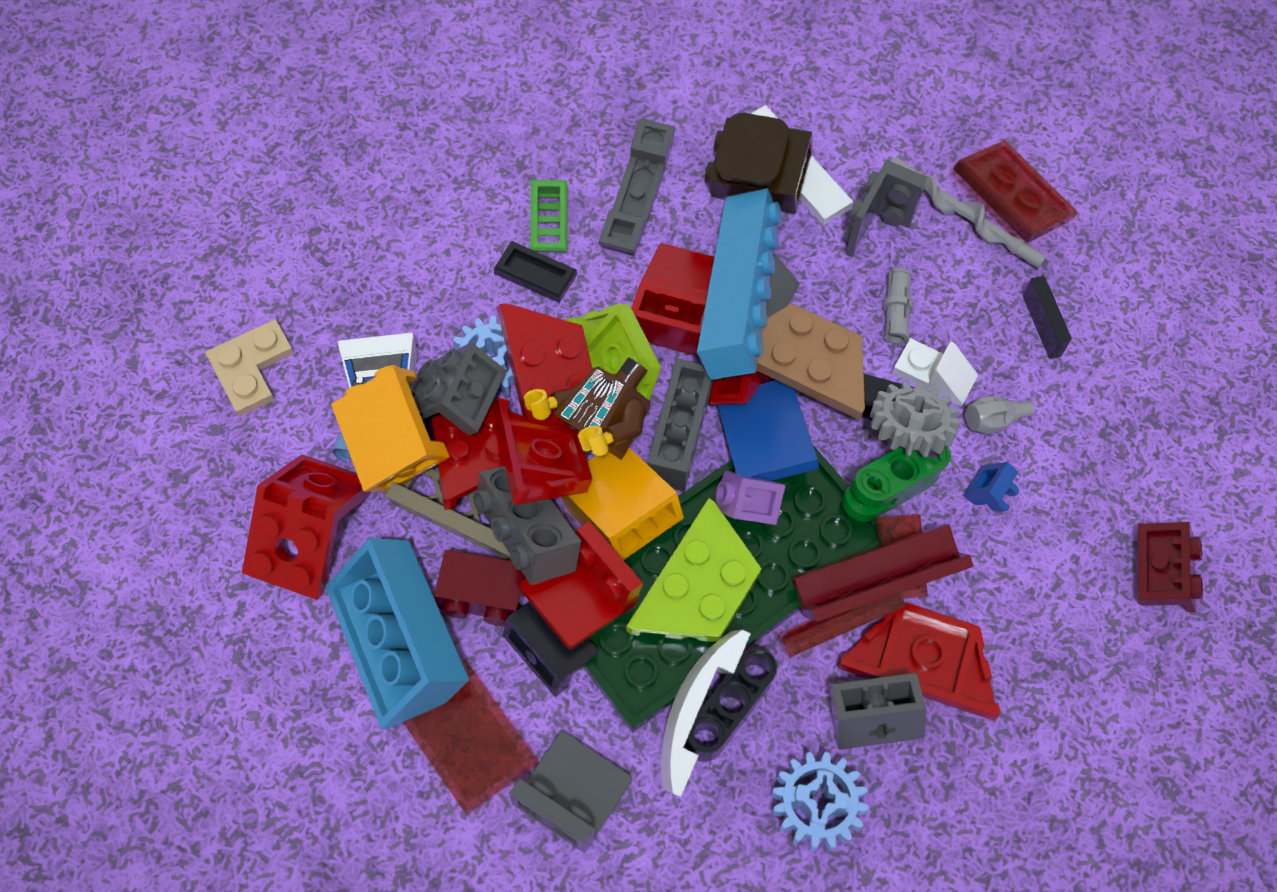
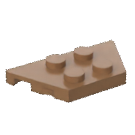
M793 303L768 317L767 326L762 329L763 354L758 356L756 371L860 420L865 409L862 336Z

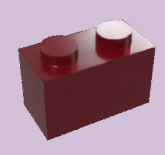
M445 549L434 592V599L438 609H442V613L446 616L464 619L467 617V614L483 616V620L489 624L505 626L507 617L523 605L524 595L519 587L526 577L521 570H517L514 567L512 561Z

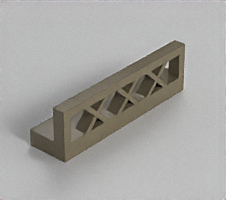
M432 468L421 474L433 479L436 494L424 497L411 491L418 476L402 485L394 482L391 483L385 497L392 504L511 561L510 553L502 541L498 542L494 537L492 529L482 525L481 514L478 513L474 504V491L466 494L472 510L459 514L451 509L444 510L439 473Z

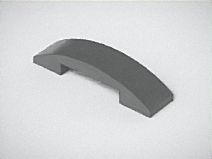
M640 118L630 148L631 156L613 209L608 212L598 241L599 245L635 254L661 185L673 142L675 126Z

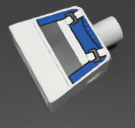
M413 333L338 341L349 388L365 384L375 377L376 371L390 365L414 370L415 372L417 349ZM414 381L408 384L411 391H413Z

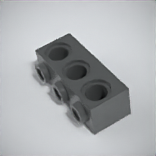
M677 358L647 465L673 489L685 492L713 380H710L703 364Z
M505 466L479 472L478 487L473 494L475 507L479 514H484L492 527L494 537L498 542L502 541L510 553L514 567L522 571L530 585L576 572L581 540L553 501L548 499L520 505L513 504Z

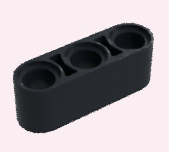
M763 648L747 650L740 657L734 674L726 675L698 712L685 742V747L688 751L699 755L697 761L709 762L716 759L770 689L777 672V663L775 657L769 651ZM751 665L760 666L765 671L767 677L761 680H754L747 675L745 668ZM727 697L734 698L739 701L742 710L737 713H728L721 707L720 701ZM701 730H707L713 733L717 743L711 747H702L695 741L694 734Z

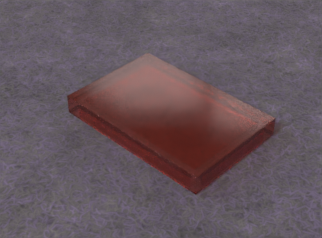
M1006 140L958 160L953 168L1026 243L1067 224L1078 213Z
M463 660L462 664L469 681L444 705L402 723L467 816L538 765V761L466 660Z

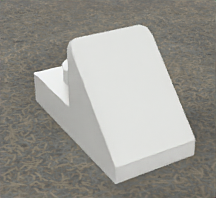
M911 338L892 372L916 385L923 383L924 389L929 391L935 388L938 389L939 396L943 398L950 397L952 399L951 402L962 406L978 377L971 364L952 341H950L943 354Z

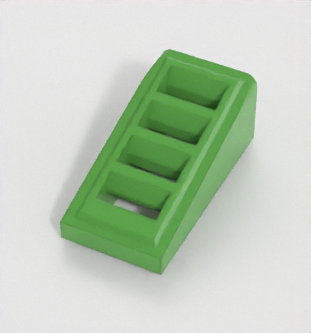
M531 180L530 249L536 252H567V180ZM538 198L560 199V203H538ZM538 211H560V216L538 215ZM538 223H560V229L538 228ZM538 236H560V243L538 242Z

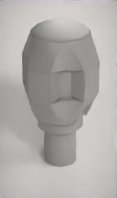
M996 396L984 397L967 407L965 418L968 427L972 431L985 434L997 433L1005 430L1012 422H1016L1019 418L1032 416L1034 414V405L1031 401L1017 403L1013 400L1010 401Z

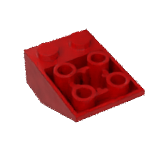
M664 243L659 244L639 284L631 307L650 344L699 356L697 348L714 256Z

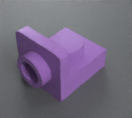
M724 471L722 481L716 489L717 506L722 513L734 519L776 525L785 485L776 481L746 477L735 472Z

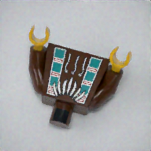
M628 357L615 376L598 366L593 368L580 383L572 388L553 392L550 398L547 397L546 392L542 389L528 391L524 395L525 405L529 411H532L533 417L539 420L549 417L551 409H554L556 411L554 414L579 431L578 438L583 451L591 450L597 456L610 452L622 460L633 439L642 433L644 418L651 407L650 401L635 390L648 370Z

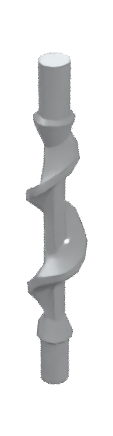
M898 157L891 161L925 176L922 170L917 171ZM931 175L926 176L928 178L924 190L932 196L933 204L940 212L946 216L959 213L975 224L976 231L988 244H1004L1012 255H1018L1037 269L1041 267L1047 257L1025 243L1024 239L1009 235L985 219V206L981 202L961 203L939 188L935 177Z

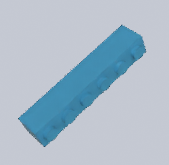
M768 188L725 198L697 353L710 380L756 373L758 356L763 354L762 329L767 326L766 302L771 299L769 281L770 275L775 273L773 254L774 249H777L779 246L777 227L779 224H782L780 205L778 202H773Z

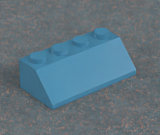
M369 538L325 588L380 728L389 729L444 705L469 681V678L409 540Z

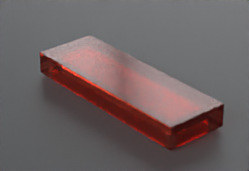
M901 593L819 622L807 621L778 634L777 640L783 652L792 657L901 609L906 605Z

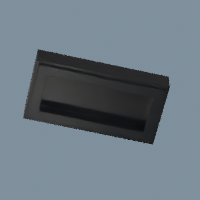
M511 241L494 267V274L560 303L576 278L577 269Z
M1044 275L1031 278L1023 294V299L1048 358L1062 357L1072 337Z

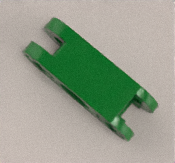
M944 446L941 454L935 452L937 459L929 456L923 457L919 450H913L911 456L906 455L905 448L899 447L862 467L856 473L851 485L847 487L842 496V506L845 512L855 520L862 522L872 521L929 489L950 463L951 452L949 447Z

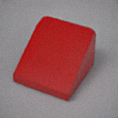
M756 373L714 379L709 403L710 405L747 404L758 389L761 380Z

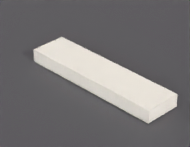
M766 105L751 113L777 118ZM811 156L800 200L824 226L852 209L853 201Z

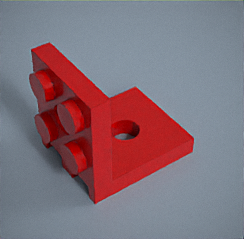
M301 454L258 484L242 574L318 600L325 590L338 522L371 493L363 491L357 473ZM282 539H289L294 543L298 550L297 556H292L284 550Z

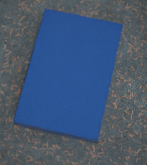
M774 380L760 384L747 404L717 405L735 473L741 476L773 481L819 469L818 459L794 388Z

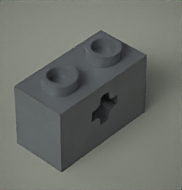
M917 673L831 684V716L839 750L924 739L926 705Z

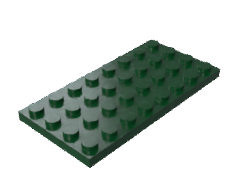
M814 445L819 469L773 480L785 485L776 525L734 519L723 513L761 567L758 579L723 634L725 636L729 632L744 630L750 633L743 651L801 610L792 576L890 543L894 538L878 518L862 522L851 518L845 512L841 499L849 485ZM732 460L678 496L684 519L624 559L625 563L643 582L636 605L588 638L598 649V654L595 659L583 668L632 733L674 703L679 689L691 669L702 655L716 643L699 641L694 637H685L683 639L665 638L666 634L640 632V635H631L626 632V627L708 498L717 505L716 489L722 481L724 471L735 472Z

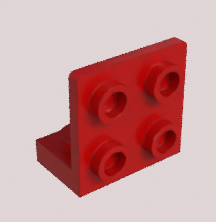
M590 521L576 529V535L581 540L576 572L532 585L525 579L520 583L519 587L523 595L568 649H573L636 605L643 582Z

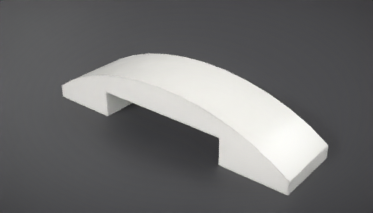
M744 630L731 631L720 638L697 661L681 685L670 710L663 737L661 753L663 790L681 797L699 756L684 749L683 746L715 672L734 674L750 633Z

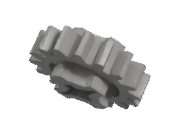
M904 381L901 389L890 384L886 392H878L870 413V417L873 418L871 428L880 430L879 440L890 439L892 441L891 449L895 450L899 446L904 447L906 455L911 456L913 450H919L923 457H927L930 449L941 454L944 446H952L961 420L957 419L958 408L949 407L952 400L950 397L940 399L938 397V389L935 388L929 392V390L924 389L923 383H919L917 388H911L909 383Z

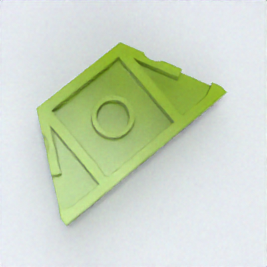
M614 304L605 307L604 310H594L585 313V316L579 318L565 319L566 321L583 326L592 368L599 366L615 376L628 357L646 368L648 371L635 390L650 401L661 366L629 304Z
M708 498L626 627V632L631 635H640V632L666 634L665 638L675 639L694 637L699 641L717 642L722 638L758 579L761 567L719 507L710 498Z

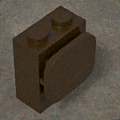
M737 113L730 118L727 117L723 131L718 130L716 133L714 152L717 153L714 162H708L705 172V183L710 186L711 197L725 200L729 196L768 188L773 202L779 203L781 211L796 213L813 152L812 131L788 128V125L779 118L750 113Z

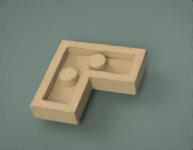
M276 319L205 351L238 417L274 401L259 370L294 354Z

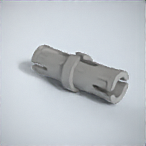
M894 268L892 272L889 271L887 273V298L883 302V311L886 313L884 340L888 343L904 344V341H909V318L913 311V301L910 299L912 274L904 268Z

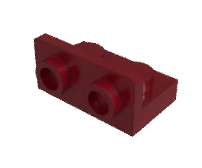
M1190 522L1138 524V600L1141 606L1184 605L1187 612H1196V599H1203L1202 575L1195 574V561H1202L1201 536L1193 535Z

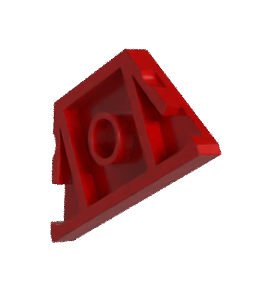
M503 303L496 308L522 416L529 419L532 411L526 408L524 395L528 391L542 389L546 392L547 397L550 398L553 392L574 387L593 369L582 325ZM551 409V414L547 417L549 420L570 427V425L554 414L556 412L554 409Z
M498 398L494 414L512 503L520 505L588 492L592 476L585 451H583L578 438L579 431L563 424L552 422L548 418L544 420L536 419L532 413L528 419L508 410L510 401Z
M492 401L479 431L470 436L439 412L430 416L433 440L435 442H443L449 454V458L437 464L444 510L456 507L457 499L477 490L479 472L505 466L494 414L496 401Z
M901 600L841 658L837 669L867 679L917 673L924 698L993 721L1000 714L999 703H995L990 683L992 674L989 661H987L983 654L985 645L980 626Z

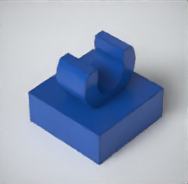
M1009 462L982 465L963 496L974 505L988 504L994 511H1008L1010 507L1004 502L1003 496L1005 494L1008 496L1018 495L1019 489L1013 483L1018 471Z

